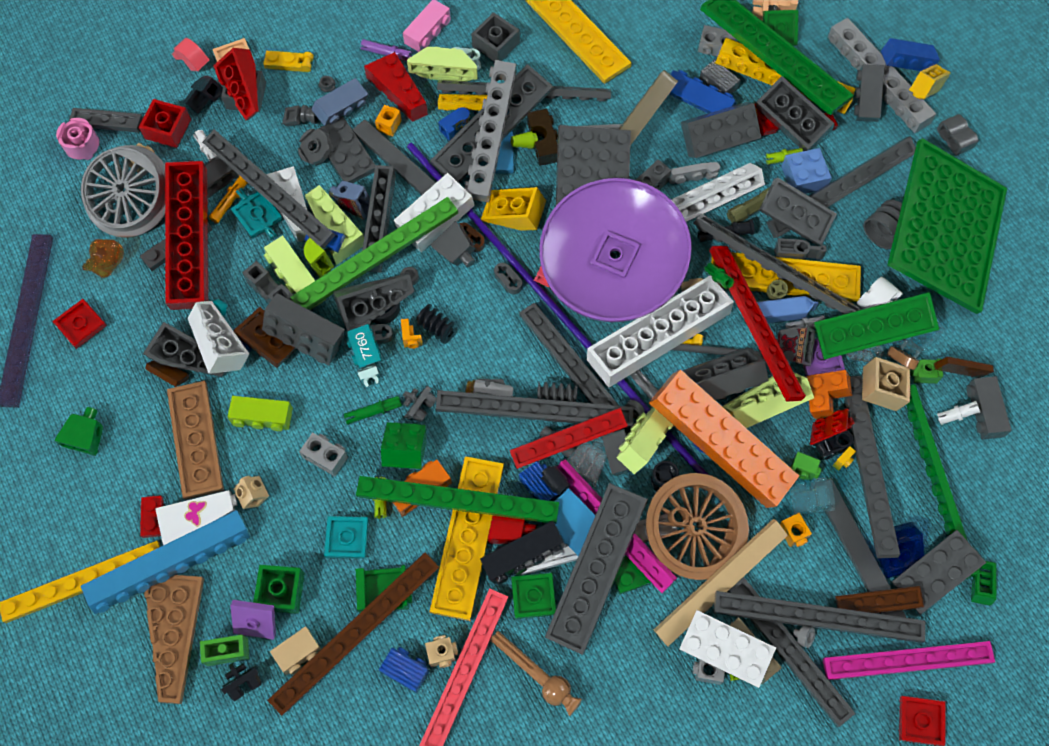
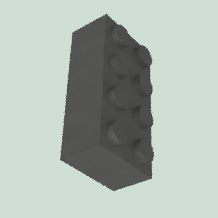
M782 76L756 102V108L799 148H802L803 151L814 149L833 130L834 123Z
M744 102L681 122L689 157L693 158L761 138L755 104L751 102Z
M276 293L265 308L262 330L268 335L282 340L286 345H291L301 353L308 354L318 362L325 363L328 366L340 350L345 330Z
M749 347L682 370L714 400L724 399L730 394L741 393L744 389L757 387L769 381L765 360Z

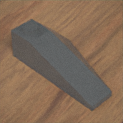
M407 273L350 286L333 292L345 328L347 331L370 324L376 317L383 315L387 309L394 304L397 305L412 294L414 288L410 274Z
M163 322L143 355L162 365L209 374L196 340ZM224 372L212 373L210 375L222 377Z

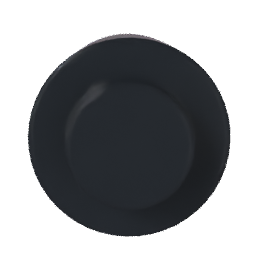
M550 465L543 470L541 479L553 493H557L560 496L571 486L568 482L569 479L556 465L553 467Z

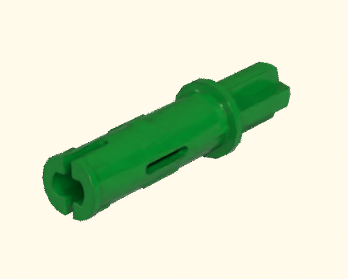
M399 396L383 401L378 400L379 402L344 413L345 418L355 416L346 420L347 425L381 413L384 415L387 411L401 407L402 403Z

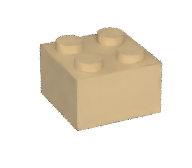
M875 357L863 367L862 400L893 411L899 410L910 402V368Z

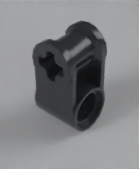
M844 431L815 443L813 446H816L819 459L825 461L844 453L852 445L853 436L850 432ZM838 439L845 440L847 445L840 444Z

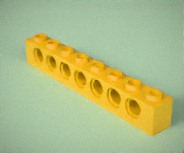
M725 38L716 59V64L771 86L781 77L780 74L743 44ZM839 82L854 95L856 88ZM852 99L838 109L837 112L845 114Z

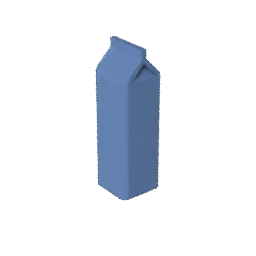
M806 296L760 301L757 304L767 323L800 320L807 317L810 311L816 309L818 301L814 302Z

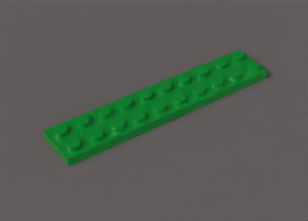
M708 0L701 5L700 10L829 115H832L853 98L854 95L738 1Z

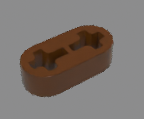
M459 223L467 231V235L472 243L473 240L475 242L480 241L479 245L477 243L474 245L475 250L473 252L482 251L485 246L484 237L469 224Z

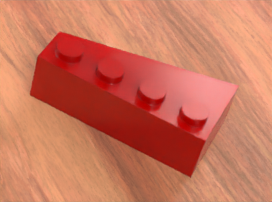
M395 52L364 66L366 78L373 82L380 92L382 91L391 102H394L398 109L412 122L428 115L426 101Z

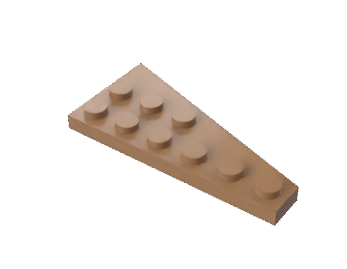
M174 575L167 581L155 584L144 592L148 609L147 618L150 641L153 647L152 656L156 670L155 679L158 702L182 704L204 584L203 577Z

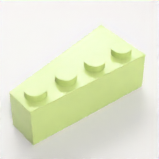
M284 236L279 237L264 247L265 259L275 268V273L280 279L284 280L286 283L285 287L291 293L296 294L315 281ZM324 299L314 307L310 308L309 310H312L313 308L324 302L326 299Z
M794 372L806 395L802 401L786 402L772 376L768 378L769 381L750 389L725 404L723 408L744 427L748 428L813 399L814 395L808 378Z

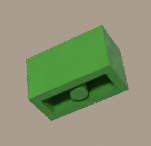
M236 635L200 641L201 663L206 666L249 660L248 638L244 635Z

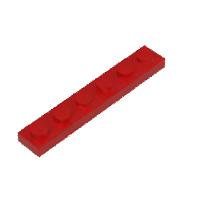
M621 407L510 449V453L518 469L625 428L628 424Z

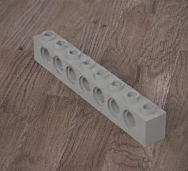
M849 18L831 27L828 35L830 42L839 49L840 53L849 60L854 68L860 70L863 64L884 65L882 98L895 111V114L906 123L908 128L916 133L932 123L936 116L934 110L923 99L913 96V92L909 91L911 88L910 84L894 67L886 65L882 54Z
M495 60L494 66L490 67L489 77H491V82H487L486 93H488L487 99L484 98L482 109H484V114L480 115L479 126L481 128L480 132H476L475 137L477 147L473 148L472 159L474 161L473 165H469L468 175H470V179L465 183V190L472 196L473 200L489 203L516 76V63ZM498 80L505 81L504 83H497ZM500 96L501 99L495 100L494 97ZM496 112L498 115L491 116L490 113ZM490 128L494 129V131L491 133L487 132L486 130ZM484 145H490V146H491V148H489V149H484V148H482V147H483ZM482 161H485V162L488 163V164L485 165V166H480V165H479V163L482 162ZM477 178L484 179L481 183H477L475 180Z

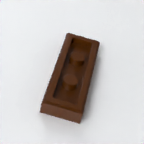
M948 356L934 363L935 370L981 378L994 372L993 365Z

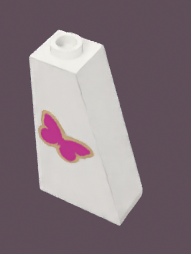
M228 490L155 508L163 545L235 511L234 506H238L235 494L232 495Z

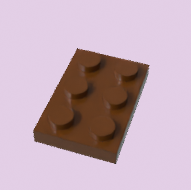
M259 307L234 329V333L240 340L278 368L297 348L286 345L282 340L270 336L262 330L265 310Z

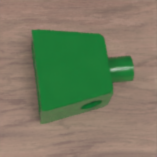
M86 407L83 416L71 414L54 441L61 447L96 456L103 430V425L95 420L98 411L94 408Z

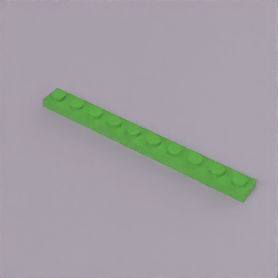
M449 197L444 198L292 295V301L309 310L331 296L333 292L342 289L457 215L458 209Z

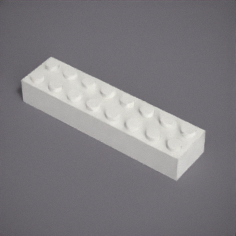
M710 275L671 298L666 304L651 314L634 320L587 348L586 360L605 384L611 387L731 314L734 301L718 283L712 280Z

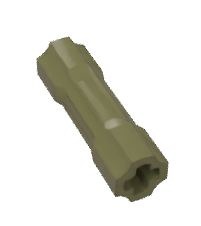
M769 188L752 199L727 210V217L731 223H740L747 219L748 216L759 211Z

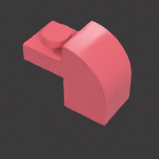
M184 38L173 48L175 50L172 53L173 57L176 60H183L191 71H199L210 60L202 49L188 38Z

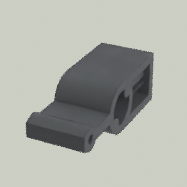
M778 238L774 247V257L801 260L815 258L816 260H822L826 253V246H810L807 241L799 239Z

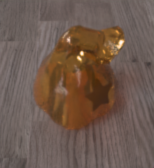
M93 240L89 247L90 258L83 264L82 269L92 271L101 278L110 276L124 257L123 247L115 240Z

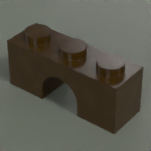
M548 109L529 112L527 114L529 132L532 131L537 136L544 137L543 140L535 142V154L538 165L557 163L558 144L556 140H558L557 130H553L552 127L554 125L553 116L549 115Z

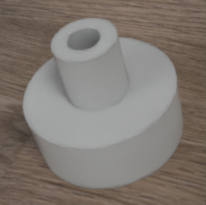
M802 626L800 630H794L793 636L798 638L800 646L809 648L815 638V629Z

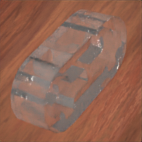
M879 345L846 355L853 360L870 362L875 358L873 353H871L872 350L875 351L878 358L883 357L884 350Z

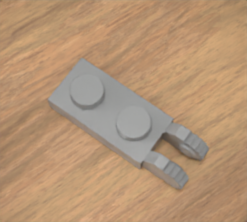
M718 162L673 168L671 169L669 182L670 184H682L685 181H699L702 178L711 180L718 176L720 165Z

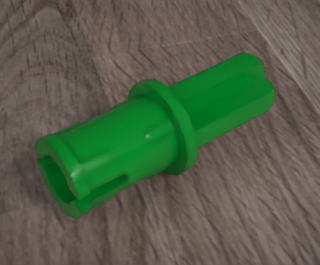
M708 263L705 266V271L712 276L714 282L720 283L725 289L733 286V278L728 276L724 269L717 268L712 263Z

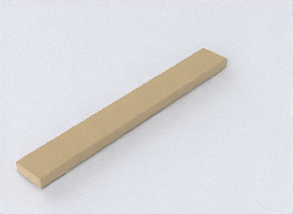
M771 520L653 629L666 646H669L689 628L696 610L705 613L714 604L716 591H729L788 536L777 520Z

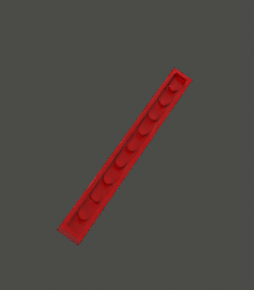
M712 246L709 251L717 267L724 269L726 274L734 280L733 286L728 289L786 402L802 401L806 395L728 246Z

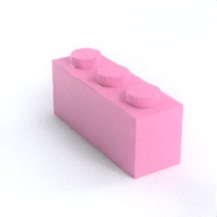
M432 0L403 32L404 44L418 52L429 46L432 39L439 35L441 29L449 24L451 20L450 8L436 0Z

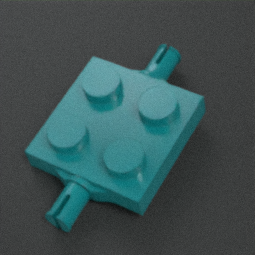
M239 188L236 193L241 198V201L231 208L232 213L252 239L263 232H266L270 239H274L273 236L276 238L277 234L272 229V226L281 221L282 216L273 204L259 192L247 196L243 188Z

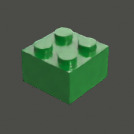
M387 422L381 445L382 466L421 469L427 443L426 425Z
M259 565L253 603L273 605L274 612L299 614L305 573L301 568Z

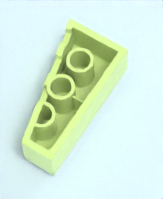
M320 185L305 195L313 216L328 229L345 235L338 253L329 250L336 265L363 247L364 236L362 232Z
M654 407L645 414L643 412L636 419L637 422L630 429L631 432L624 438L625 441L619 447L621 451L616 458L633 474L648 463L657 450L658 445L666 437L667 431L673 427V424Z

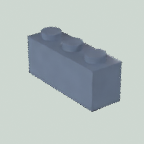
M354 78L317 99L311 110L324 126L329 123L334 124L341 116L349 115L356 107L358 109L366 104L365 100L368 93L358 80Z

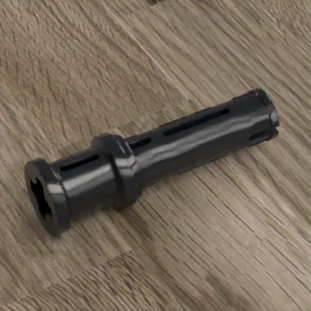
M752 219L741 223L733 222L731 225L725 226V228L739 236L755 234ZM697 232L700 243L715 240L713 235L708 232Z

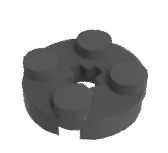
M309 129L300 138L299 142H301V145L298 148V153L301 159L307 163L317 166L324 162L329 154L333 152V145H331L329 135L320 129ZM314 143L317 144L316 149L312 150L314 148Z

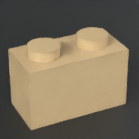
M305 626L272 649L270 653L283 673L293 675L302 668V664L313 658L321 650V647L310 630Z

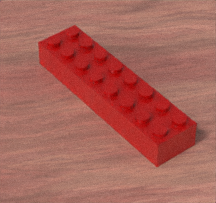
M203 161L166 162L165 304L170 310L193 309L196 302L209 301L207 168Z

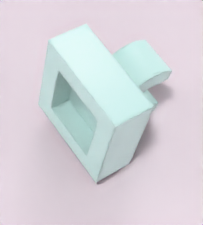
M375 364L357 370L360 380L364 379L363 382L366 387L369 386L367 382L369 378H374L376 384L378 383L376 374L379 373Z

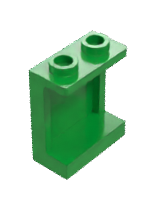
M401 565V568L365 571L364 568L356 569L357 611L359 613L363 611L407 569L406 566ZM412 594L394 611L409 609V603H412Z

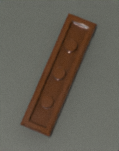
M920 586L835 596L837 608L854 611L883 613L924 608Z

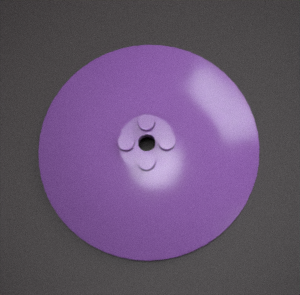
M624 178L597 180L569 193L556 205L549 215L540 239L541 267L553 293L574 312L590 319L604 322L635 320L651 314L662 307L675 295L682 285L688 272L691 258L689 229L678 207L658 189L640 181ZM613 251H618L621 255L619 258L613 259L610 254Z

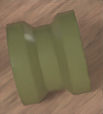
M774 280L767 288V295L771 300L782 299L788 292V286L782 280Z

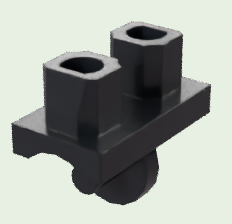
M233 662L229 664L231 671L226 673L225 677L227 680L233 676L235 678L224 684L221 690L224 695L227 693L235 702L244 696V692L239 685L247 682L251 690L259 687L262 682L257 665L241 674L240 672L246 669L244 663L238 667Z

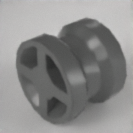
M302 105L301 122L306 123L309 121L312 124H317L318 117L311 110L312 108L307 105Z

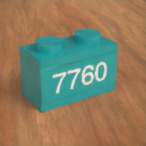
M369 324L346 332L348 335L345 338L349 348L353 349L354 355H352L355 366H359L362 369L383 361Z

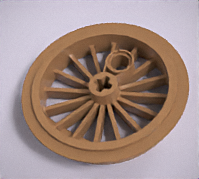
M689 473L677 476L666 482L652 498L646 517L647 536L656 557L670 571L688 579H709L747 544L748 518L740 498L726 483L706 474ZM686 487L694 488L693 513L684 489ZM699 488L707 490L708 494L698 513ZM677 490L680 491L685 508L677 503L672 497V493ZM712 494H714L720 502L702 517ZM667 499L675 507L670 511L662 507ZM724 504L729 513L728 515L705 521ZM676 511L682 516L681 522H677L674 518ZM660 512L668 515L669 522L659 521ZM730 518L727 529L707 527L708 524ZM693 523H697L696 527L699 528L698 530H694L695 526ZM659 525L684 528L662 536L659 533ZM706 530L725 532L723 539H720ZM685 532L667 549L665 548L661 539ZM687 536L677 559H675L669 551ZM705 536L720 544L718 550L714 548ZM691 541L690 566L681 563V559ZM702 541L714 554L710 563L708 562ZM696 542L704 567H695Z

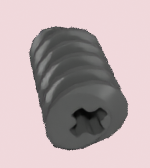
M540 382L538 383L537 399L576 402L577 385L572 390L570 384H567L566 389H564L563 383H560L558 388H556L554 382H552L550 388L547 382H544L542 387Z

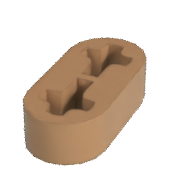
M890 346L887 352L889 357L912 370H915L919 363L918 359L895 346Z

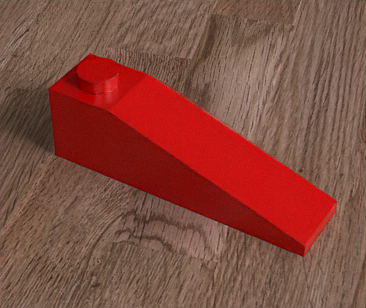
M233 47L213 66L220 84L226 87L229 97H233L235 106L244 119L249 120L258 113L256 65L250 49Z

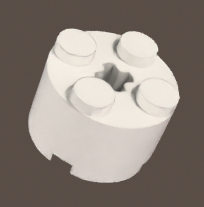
M881 276L861 296L857 305L861 309L878 306L893 300L897 301L903 293Z

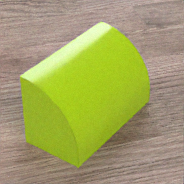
M309 238L304 246V255L316 275L321 278L334 265L326 252Z

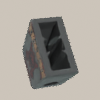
M808 327L779 330L776 340L787 361L811 367L816 330Z

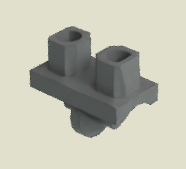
M426 386L418 397H416L418 390L415 388L411 393L407 391L403 393V397L406 399L403 405L408 407L410 403H413L405 414V418L408 420L413 418L418 422L423 421L427 413L419 408L420 405L424 403L431 408L437 400L430 392V387Z

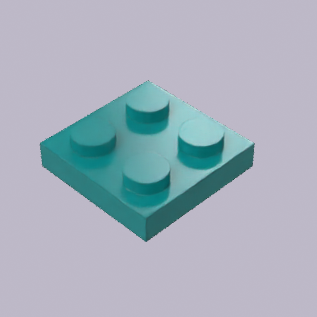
M328 516L324 557L366 559L368 517Z

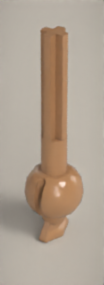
M499 631L492 636L491 641L543 687L542 695L547 703L553 706L563 704L569 716L577 710L582 699L570 695L571 686L564 677L557 675L550 677Z

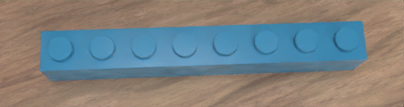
M235 510L81 585V589L93 613H102L117 603L127 601L137 593L147 591L155 584L163 583L178 573L186 572L196 564L204 563L208 558L216 554L224 553L234 545L244 543L250 536L238 511Z

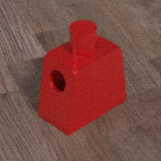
M492 515L488 543L509 544L523 535L536 530V525L525 523L526 520Z

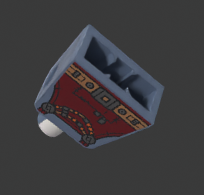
M341 181L338 187L332 186L330 188L329 196L335 198L340 209L362 220L367 218L370 197L364 186Z

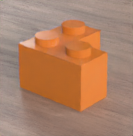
M846 370L807 376L814 398L809 400V408L815 420L826 418L834 413V398L852 396L851 379Z

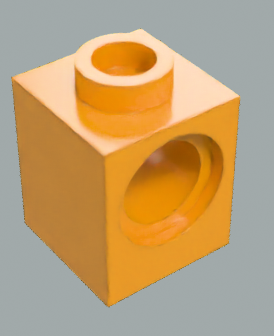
M384 105L375 120L377 131L393 137L402 121L400 110Z
M800 513L780 523V526L788 535L785 540L789 547L794 545L800 547L808 542L807 539L812 533ZM791 528L798 529L800 536L794 535Z

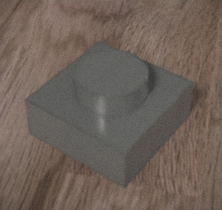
M297 105L285 108L282 124L287 127L299 125L301 121V107Z

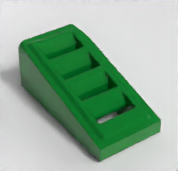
M986 561L987 563L980 568L990 570V573L980 571V568L978 569L979 574L975 575L972 579L971 602L991 606L996 600V563Z

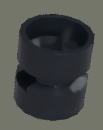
M661 461L656 464L650 479L651 486L656 492L666 482L679 476L677 466L670 461Z

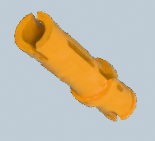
M240 175L234 184L228 187V192L208 216L214 223L218 224L236 198H240L236 191L239 188L244 189L248 184Z

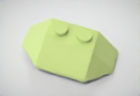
M427 46L407 60L409 73L426 79L465 82L478 79L477 65L460 49Z

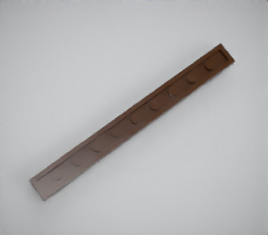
M424 552L267 701L281 716L286 713L426 581L439 566Z

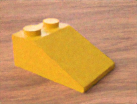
M538 187L491 190L489 203H486L481 220L521 231L537 230L546 199Z

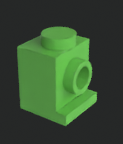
M941 359L919 360L916 369H910L911 376L914 377V383L937 384L943 377V371L935 370L934 363Z
M797 452L790 468L799 475L800 479H818L821 472L819 467L821 460Z

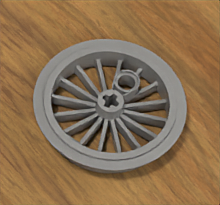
M135 145L118 146L98 155L87 167L81 183L82 201L90 220L103 232L125 238L144 234L155 227L165 215L164 162L152 151ZM125 157L123 171L121 172L118 158ZM130 160H131V161H133V162H135V163L133 164L132 168H131L130 171H129V165H130ZM114 161L117 177L108 166V163ZM139 166H141V167L144 168V169L141 170L138 174L135 175V173H136V171L138 170ZM104 167L115 183L99 174ZM148 172L154 176L153 178L137 182ZM99 176L107 182L111 183L113 186L95 184L97 177ZM156 182L155 191L135 189ZM94 187L111 189L108 191L94 194ZM135 193L155 195L152 204L136 196ZM108 196L97 206L95 205L94 199ZM133 197L149 206V209L144 214L133 201ZM128 201L139 215V218L135 221H132ZM117 202V207L113 210V204ZM106 207L107 210L102 217L98 211ZM125 212L127 223L120 224L121 214ZM112 213L115 214L114 223H109L107 220Z

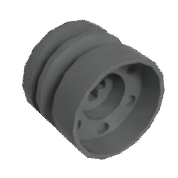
M886 200L877 208L876 212L864 221V232L878 247L884 249H891L902 206V203L899 201Z

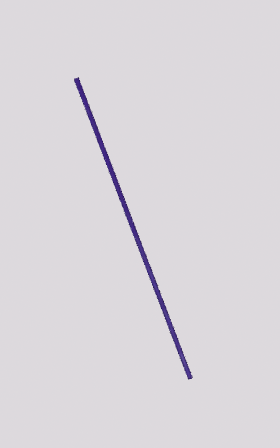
M409 143L407 148L438 182L442 175L413 143ZM470 209L466 213L581 344L586 349L593 344L542 287L534 281V278L475 212ZM624 379L617 382L631 400H635L643 406L645 414L651 410ZM668 430L665 438L694 471L709 475Z

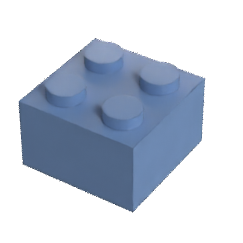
M820 148L785 155L781 167L787 183L807 194L816 192L830 183L831 175Z

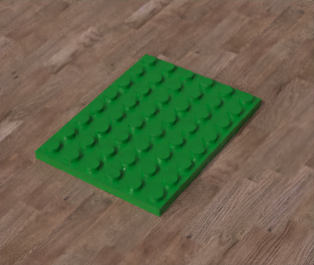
M921 138L916 144L887 265L973 313H981L1007 188Z

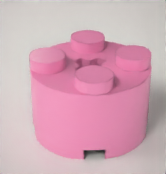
M71 118L66 124L63 122L57 129L56 137L69 157L77 160H89L94 156L99 147V138L87 120Z

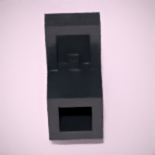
M203 76L192 84V90L183 103L199 114L209 100L215 102L223 91V86L212 77Z

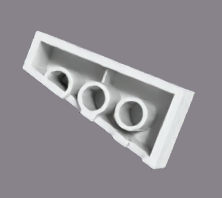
M294 166L266 174L308 211ZM279 211L298 242L304 241L306 234Z
M212 301L196 302L188 317V321L208 373L241 370L249 356V352Z

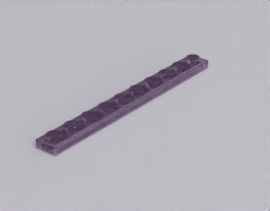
M32 234L0 386V407L19 408L53 242L51 235Z

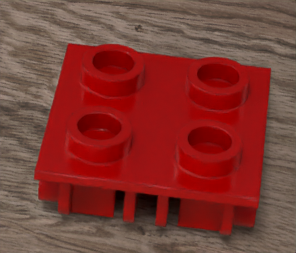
M849 409L838 410L831 416L817 419L812 425L810 445L851 428L854 425V420L852 417L848 418Z

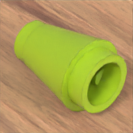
M532 131L511 136L512 147L533 149L535 142L538 141L537 134L532 133Z

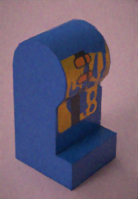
M464 107L458 108L438 122L439 131L449 141L455 136L456 132L470 121L469 110Z

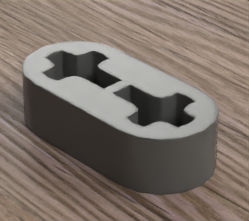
M499 263L495 266L494 276L508 293L518 294L522 290V280L506 263ZM499 270L506 271V276L503 273L499 274ZM510 281H511L513 284H516V283H517V287H515V286H512V287H511Z
M370 325L377 344L388 343L392 340L393 333L389 325ZM385 330L387 334L385 337H382L381 334Z

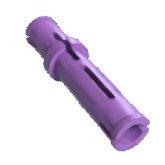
M366 39L361 41V45H363L360 47L361 50L385 56L395 52L398 58L404 61L412 57V51L400 49L395 45L388 46Z

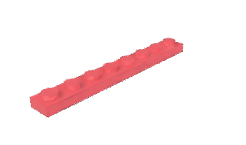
M489 589L419 746H444L508 601V596Z

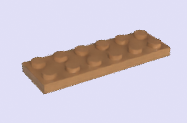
M206 381L167 389L183 499L186 500L224 491Z

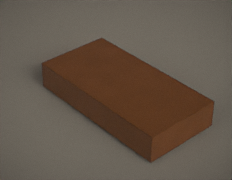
M154 360L146 363L145 369L175 387L188 381L189 374L177 367L162 365Z

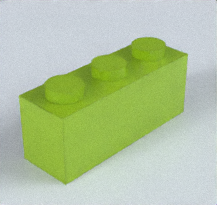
M232 396L227 418L236 427H244L246 425L252 426L255 429H263L265 427L271 428L274 431L289 430L293 407L288 401Z

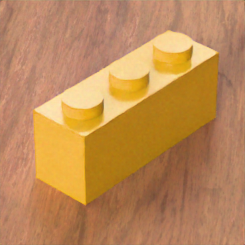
M935 64L920 71L909 91L913 92V96L918 99H926L940 91L951 73Z

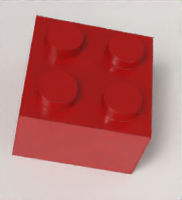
M153 99L139 125V129L146 140L177 148L191 118L185 107Z

